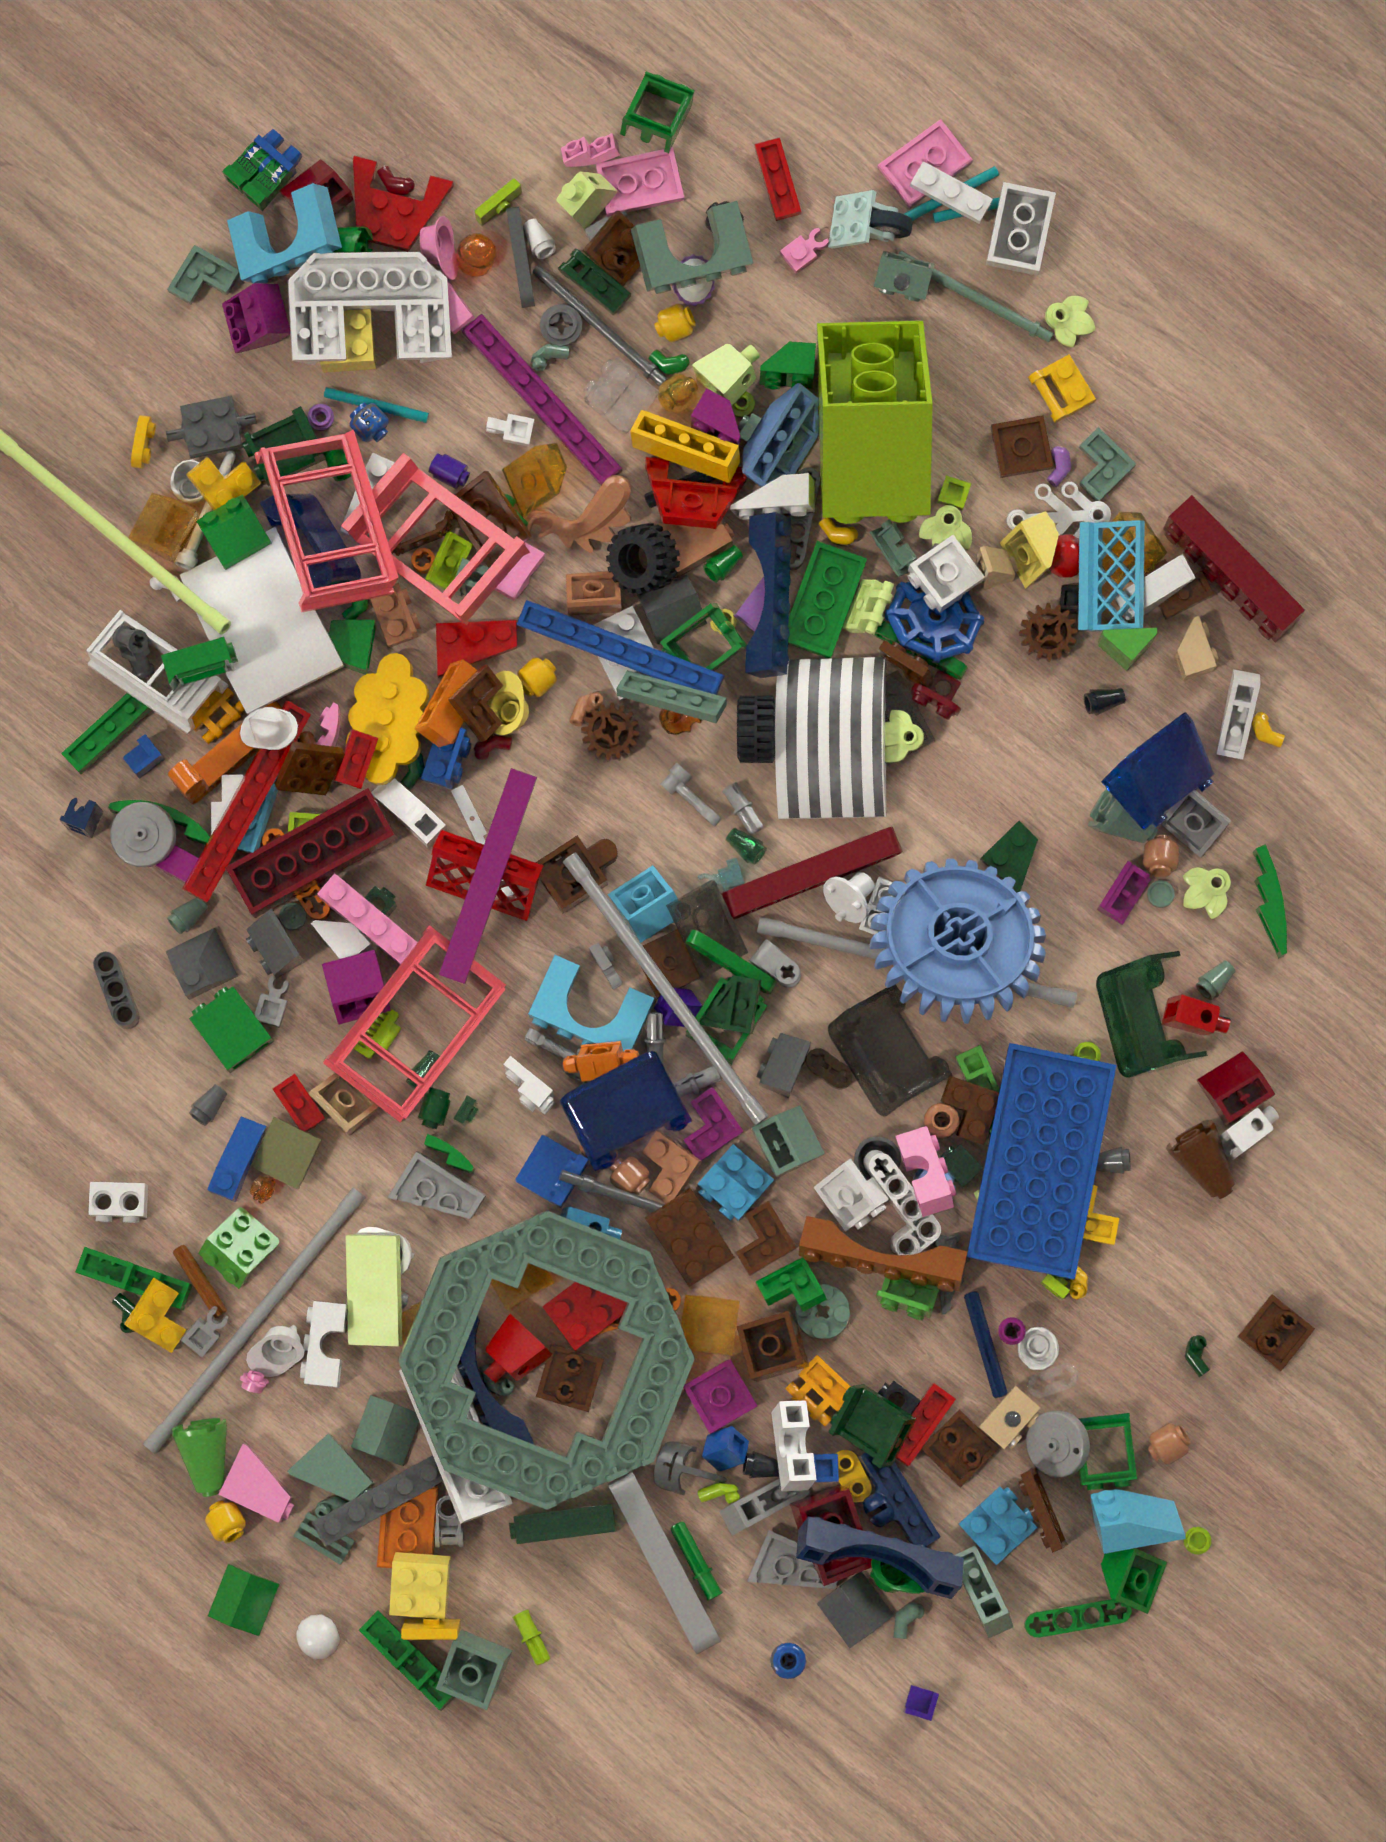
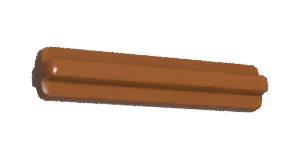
M181 1245L173 1251L175 1258L208 1309L210 1310L214 1306L218 1308L213 1317L218 1318L225 1314L227 1308L187 1246Z

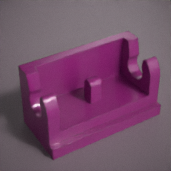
M1127 861L1097 910L1123 925L1150 882V875L1130 861Z

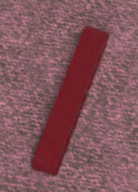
M888 827L721 893L720 897L729 919L734 920L822 886L829 878H842L901 854L903 850L894 828Z

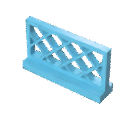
M1145 521L1080 522L1078 630L1098 632L1110 629L1143 628ZM1130 527H1136V538L1129 543L1123 535ZM1103 528H1109L1115 534L1107 545L1103 541ZM1120 540L1126 549L1118 558L1111 549ZM1130 553L1135 557V565L1131 570L1122 563ZM1108 554L1113 559L1114 564L1106 572L1102 567V560ZM1118 567L1126 574L1119 584L1111 577ZM1131 580L1135 584V592L1129 598L1122 589ZM1106 581L1114 588L1107 598L1102 595V586ZM1118 594L1126 601L1119 611L1110 604ZM1129 607L1135 612V623L1128 624L1122 617ZM1108 608L1114 617L1108 624H1102V613Z

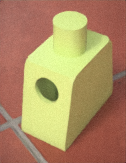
M580 171L570 183L562 187V191L556 201L586 229L618 191L601 174Z
M725 344L696 361L692 366L697 380L707 389L728 399L732 406L756 380L752 363L760 358V355L752 345H749L739 353L731 344Z

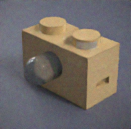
M1014 1386L978 1428L1002 1450L1007 1446L1012 1449L1022 1438L1018 1433L1026 1425L1030 1428L1036 1422L1035 1419L1039 1416L1037 1411L1040 1407L1017 1386Z

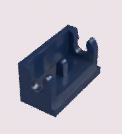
M73 798L68 805L65 815H61L60 821L68 830L93 838L103 810L96 802L88 800L85 807L81 806L75 811L78 799Z

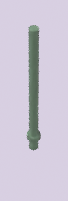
M903 251L899 252V255H903L905 258L916 259ZM936 269L933 270L932 280L1030 332L1029 335L1031 337L1037 336L1048 343L1051 341L1054 333L1041 327V323L1038 321L1034 323Z

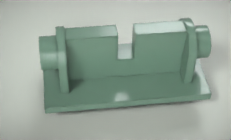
M887 520L881 525V528L871 531L870 534L889 562L892 570L900 577L910 573L908 571L909 565L918 558L908 543L902 546L899 545V542L904 537L896 523Z

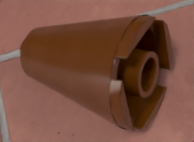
M1208 1120L1209 1126L1204 1127L1200 1123L1191 1127L1175 1138L1177 1144L1173 1147L1169 1143L1166 1150L1211 1197L1218 1196L1219 1199H1222L1233 1192L1232 1187L1235 1185L1217 1127L1214 1121Z

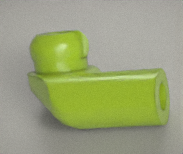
M715 1483L698 1490V1496L702 1503L725 1495V1500L728 1504L740 1500V1495L737 1491L739 1489L734 1484Z

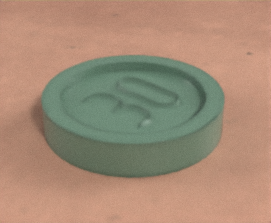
M1163 880L1152 883L1147 891L1149 902L1158 908L1170 905L1175 895L1172 885Z
M288 903L280 910V922L289 930H297L306 922V911L300 904Z

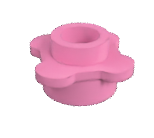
M249 1371L240 1376V1380L243 1381L241 1387L249 1392L262 1393L266 1384H269V1380L264 1378V1374L257 1371Z

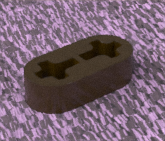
M815 1048L808 1053L806 1066L813 1074L838 1090L845 1089L850 1085L852 1072L848 1066L821 1048ZM820 1054L823 1055V1062L829 1066L827 1070L821 1065H818L816 1068L813 1067L811 1057L813 1055L815 1057H818ZM831 1068L838 1073L842 1070L845 1071L847 1081L845 1083L843 1081H840L838 1084L835 1083V1076L829 1072Z

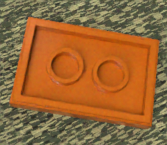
M433 1487L381 1516L377 1567L392 1568L395 1552L434 1555L436 1505L439 1488Z

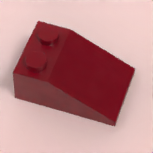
M840 1484L790 1503L798 1530L809 1516L819 1517L835 1524H846L851 1528L863 1531L850 1489ZM845 1557L832 1560L823 1565L813 1563L822 1585L826 1586L872 1568V1559Z

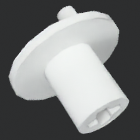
M857 872L849 881L840 877L829 878L823 885V893L827 903L836 913L835 918L838 921L845 919L848 922L859 923L868 915V905L865 898L874 890L875 885L867 874Z

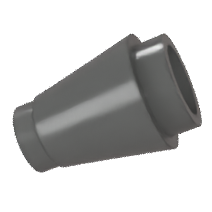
M214 1084L212 1088L191 1105L192 1109L189 1114L200 1124L206 1126L209 1122H213L227 1093L221 1087Z
M1119 1147L1100 1152L1096 1171L1124 1174V1171H1131L1129 1149Z

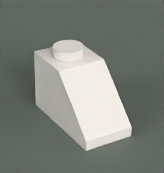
M314 920L311 923L312 927L339 959L368 952L372 948L368 942L370 939L352 923Z

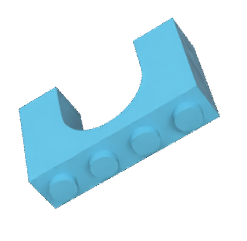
M312 183L291 192L298 220V230L293 243L280 253H276L270 244L263 215L247 211L227 220L242 281L253 284L267 283L271 277L284 276L290 273V269L301 267L313 253H333V251L342 248L328 187Z
M554 955L528 1013L529 1017L533 1019L532 1023L543 1029L551 1026L558 1030L556 1034L566 1039L572 1040V1037L583 1040L581 1045L621 1041L623 1052L624 1050L634 1049L655 999L629 987L618 1014L609 1024L599 1028L582 1026L571 1017L567 1008L568 996L580 971V965Z

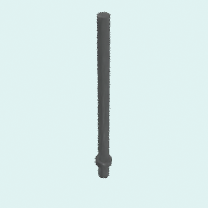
M540 265L534 268L532 273L569 306L573 307L582 318L644 372L643 376L647 379L651 378L660 387L667 382L668 379L657 370L658 367L654 363L650 364L545 269Z

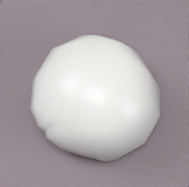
M195 460L182 461L175 466L170 480L174 495L178 500L187 504L198 503L204 499L186 475L200 463Z
M1044 1327L1030 1328L1026 1331L1024 1339L1018 1343L1019 1358L1029 1369L1045 1370L1054 1364L1059 1355L1058 1340L1053 1333Z
M322 1614L308 1616L301 1621L296 1631V1638L300 1649L305 1655L313 1659H326L335 1653L340 1642L336 1625L330 1618Z

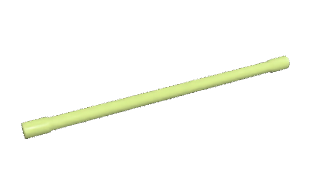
M0 429V450L3 453L12 457L198 613L219 634H224L230 628L231 622L215 608L210 607L20 448L12 438Z

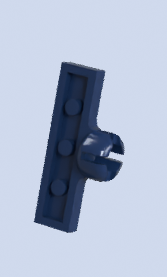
M864 1453L859 1456L858 1459L876 1488L874 1494L864 1499V1511L867 1514L878 1507L881 1512L869 1520L876 1527H883L891 1521L897 1522L910 1544L927 1546L939 1539V1533L895 1461L892 1466L879 1468L872 1463L874 1458L869 1454Z

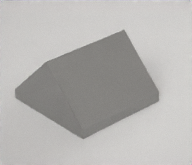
M1189 786L1159 823L1201 858L1229 825L1231 820Z

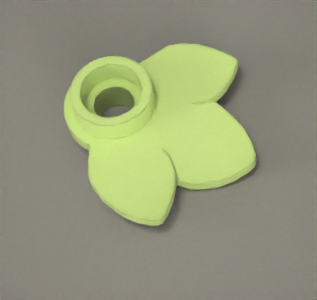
M1069 296L1062 303H1053L1046 309L1045 320L1047 324L1054 328L1056 339L1065 346L1074 347L1076 335H1087L1095 331L1093 319L1085 313L1089 303L1086 298ZM1056 311L1062 314V320L1056 317Z
M942 506L938 509L935 516L925 519L921 524L919 537L922 539H932V546L934 543H942L952 535L955 536L964 549H969L972 543L971 529L962 521L961 512L955 506ZM948 513L954 517L953 522L950 524L944 522V516Z
M891 710L890 722H885L886 763L902 761L909 751L917 750L924 741L922 729L912 723L909 714L901 710ZM913 733V740L906 741L907 734Z
M1196 867L1183 875L1185 882L1190 885L1184 896V907L1197 909L1205 906L1211 919L1218 917L1228 903L1226 892L1231 885L1229 874L1219 868L1208 871L1204 868ZM1214 877H1219L1222 880L1220 887L1213 886L1212 879Z

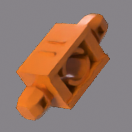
M621 1041L581 1045L578 1055L564 1058L563 1068L568 1073H578L579 1071L582 1082L621 1078L625 1067H634L639 1064L640 1056L639 1052L633 1049L624 1050L623 1052Z

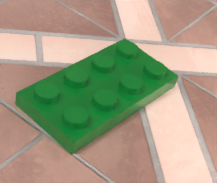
M819 541L816 542L789 615V645L828 659L832 658L867 558Z

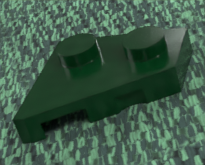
M1018 821L980 860L987 867L997 868L996 876L1001 880L1005 877L1013 878L1015 880L1013 890L1016 893L1020 892L1038 839Z
M733 975L726 984L722 994H719L713 1002L714 1005L707 1015L700 1020V1025L753 1034L762 980Z

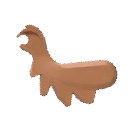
M612 475L603 482L578 518L568 520L548 511L535 510L527 517L530 520L527 529L530 532L532 525L537 524L541 527L539 537L554 533L559 536L567 548H571L575 540L583 549L592 553L594 547L590 539L612 542L611 539L616 534L610 527H620L630 522L631 516L624 507L631 494L630 483L623 476Z

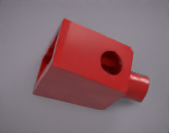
M1181 994L1168 998L1161 1025L1205 1036L1213 1034L1214 1031L1226 1034L1230 1027L1231 1019L1219 1015V1006Z
M509 1314L486 1346L485 1351L494 1359V1362L484 1373L494 1383L506 1372L516 1381H519L551 1357L552 1353L512 1314Z

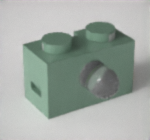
M883 251L874 287L879 288V292L888 295H894V292L905 295L904 298L911 301L919 302L920 299L925 300L935 264Z

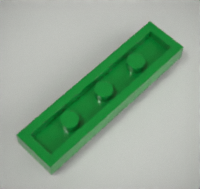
M126 693L61 754L82 774L152 709Z

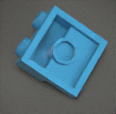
M732 1144L719 1161L699 1181L697 1186L700 1188L698 1193L706 1201L711 1203L714 1200L721 1206L719 1212L731 1221L735 1218L739 1222L772 1184L774 1179Z
M1000 1486L959 1523V1526L995 1565L1002 1561L1015 1547L1021 1544L1038 1528L1034 1524L1035 1521L1030 1510L1025 1508L1022 1511L1015 1503L1018 1500L1017 1496L1008 1487L1003 1490Z

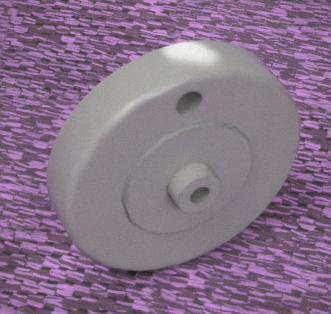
M136 802L124 807L116 815L111 825L110 840L115 853L127 864L136 867H152L163 862L171 854L176 843V827L170 814L162 807L148 802Z
M1054 1410L1039 1415L1035 1419L1036 1422L1028 1429L1026 1436V1448L1033 1465L1043 1474L1054 1478H1062L1078 1472L1086 1463L1090 1450L1088 1433L1082 1422L1073 1414L1062 1410Z

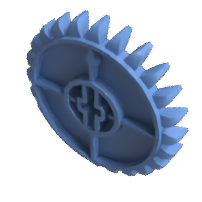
M947 859L945 867L941 868L933 861L925 863L924 873L922 874L915 869H910L905 873L904 877L907 884L901 881H894L888 889V893L893 897L884 896L877 904L876 909L885 913L875 915L870 929L885 931H880L873 935L869 946L870 949L887 948L877 956L874 965L875 969H881L893 964L894 967L887 974L885 982L887 988L903 979L906 982L902 990L900 1002L904 1004L917 992L921 993L919 1014L924 1015L931 1008L935 1000L939 1001L942 1022L948 1020L954 1005H960L963 1022L968 1024L973 1013L974 1004H979L985 1019L990 1020L994 1011L995 998H997L1007 1012L1011 1010L1013 1004L1011 988L1023 999L1027 997L1029 985L1025 977L1034 982H1037L1039 978L1040 968L1034 961L1044 962L1045 949L1037 943H1044L1046 932L1044 928L1033 925L1040 921L1041 915L1039 910L1033 907H1026L1029 903L1030 895L1026 891L1016 893L1013 890L1015 885L1013 878L1005 877L1001 880L996 877L997 868L989 866L985 871L978 869L977 862L973 860H968L964 867L958 866L955 859Z

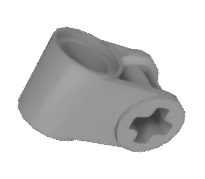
M767 939L749 960L755 967L774 978L784 987H794L801 979L799 966ZM792 968L794 978L787 977L783 979L782 971L784 969L789 971Z
M445 1495L439 1499L436 1505L435 1547L458 1545L459 1548H463L464 1524H460L456 1512L453 1515H446L442 1511V1503L445 1500H451L449 1495ZM443 1534H455L456 1536H443Z

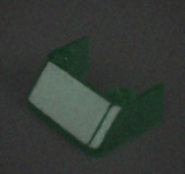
M1180 951L1148 955L1102 972L1097 977L1096 988L1116 1064L1120 1074L1126 1078L1180 1066L1208 1056L1207 1051L1186 1054L1185 1048L1179 1040L1172 1039L1166 1041L1152 989L1161 986L1164 981L1165 974L1162 963L1181 956Z

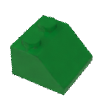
M243 494L237 498L230 499L226 504L214 511L207 512L203 517L196 520L225 570L272 544Z

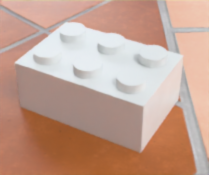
M1003 182L986 265L1038 276L1056 195L1055 192Z

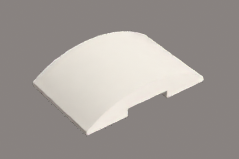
M276 527L266 531L272 544L226 570L216 556L180 574L181 580L186 587L231 622L230 628L224 634H219L196 613L209 641L225 637L227 643L232 642L238 662L233 663L235 671L232 668H228L229 672H226V675L248 715L344 667L317 611L312 610L301 613L299 601L303 592L294 563Z

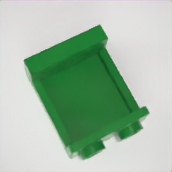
M233 986L229 989L224 987L214 995L215 1000L208 1005L205 1003L200 1004L192 1011L193 1016L189 1018L229 1073H232L274 1041Z

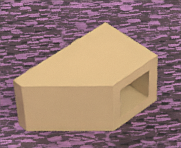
M1199 616L1193 618L1175 654L1183 681L1213 672L1216 668V663L1219 662L1215 648H1210L1207 640L1210 637L1206 622L1201 623Z

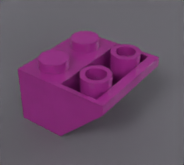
M254 283L222 303L235 353H242L275 344L291 334L278 284Z
M706 388L691 414V428L718 437L723 441L737 444L740 451V433L730 401Z
M375 950L322 964L338 1025L358 1020L385 985ZM390 1003L386 1005L381 1013L391 1011Z

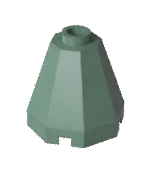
M1115 780L1112 783L1115 788L1112 791L1106 789L1093 807L1090 817L1094 821H1089L1088 826L1097 832L1139 843L1153 839L1158 831L1156 827L1157 819L1131 785L1123 780Z

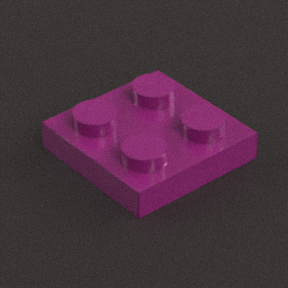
M731 1359L686 1383L683 1387L709 1434L758 1407Z

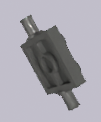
M231 395L180 406L182 415L181 428L166 431L168 442L184 439L188 446L190 459L243 448L241 441L242 427L257 424L255 413L239 416L235 410L234 400Z

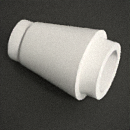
M530 219L524 223L523 229L525 230L532 255L537 256L538 259H545L551 256L556 251L555 240L538 223L537 219Z

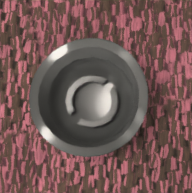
M867 1138L856 1149L854 1164L866 1181L872 1177L864 1167V1158L872 1150L884 1152L891 1157L898 1168L900 1167V1151L887 1138ZM877 1158L875 1160V1167L881 1170L884 1174L887 1173L888 1171L884 1170V1168L880 1164L882 1160Z

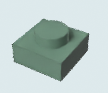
M754 413L750 417L745 415L738 425V429L741 431L740 437L748 441L762 418Z

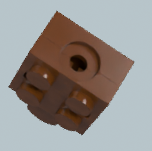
M577 835L535 862L544 865L539 879L562 914L590 897L582 885L576 881L563 861L576 852L590 871L593 879L602 889L608 885L602 870L614 863L618 857L617 847L613 841L601 839L586 848Z

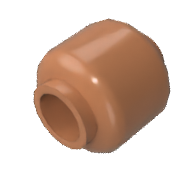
M1157 835L1154 839L1147 841L1144 846L1143 864L1151 875L1167 877L1178 868L1179 846L1175 841L1166 835Z
M947 1103L934 1104L925 1113L923 1125L924 1127L927 1126L930 1136L936 1135V1138L940 1140L949 1138L959 1126L958 1112Z
M629 1156L625 1160L620 1157L610 1167V1170L613 1172L610 1176V1182L618 1189L639 1195L650 1183L648 1179L649 1170L634 1156Z
M1168 1423L1150 1435L1151 1446L1148 1447V1450L1155 1461L1161 1459L1165 1464H1172L1188 1453V1445L1191 1444V1441L1180 1425L1175 1426Z

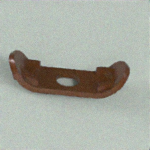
M447 510L444 519L435 524V530L403 543L400 542L391 554L394 553L396 556H400V554L443 538V536L445 537L447 531L450 530L449 527H452L451 520H453L451 511Z

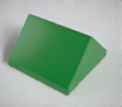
M228 1564L208 1617L230 1627L260 1636L280 1584Z

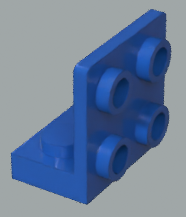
M460 728L457 740L453 744L438 747L432 743L421 777L422 781L452 790L455 783H460L463 774L461 761L462 758L468 757L471 749L470 738H468L466 729Z
M542 1135L515 1180L518 1184L562 1209L575 1185L559 1180L561 1171L565 1170L581 1176L589 1164V1159L581 1154L577 1155L554 1140Z

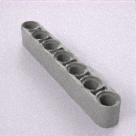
M631 1471L609 1483L608 1486L695 1653L699 1654L721 1642L633 1472Z

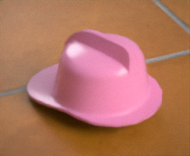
M441 216L435 225L421 229L420 250L429 263L440 265L445 276L453 280L458 272L453 230L448 218Z

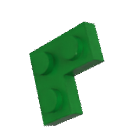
M803 1257L755 1281L768 1306L791 1294L794 1295L802 1312L827 1300L810 1266Z

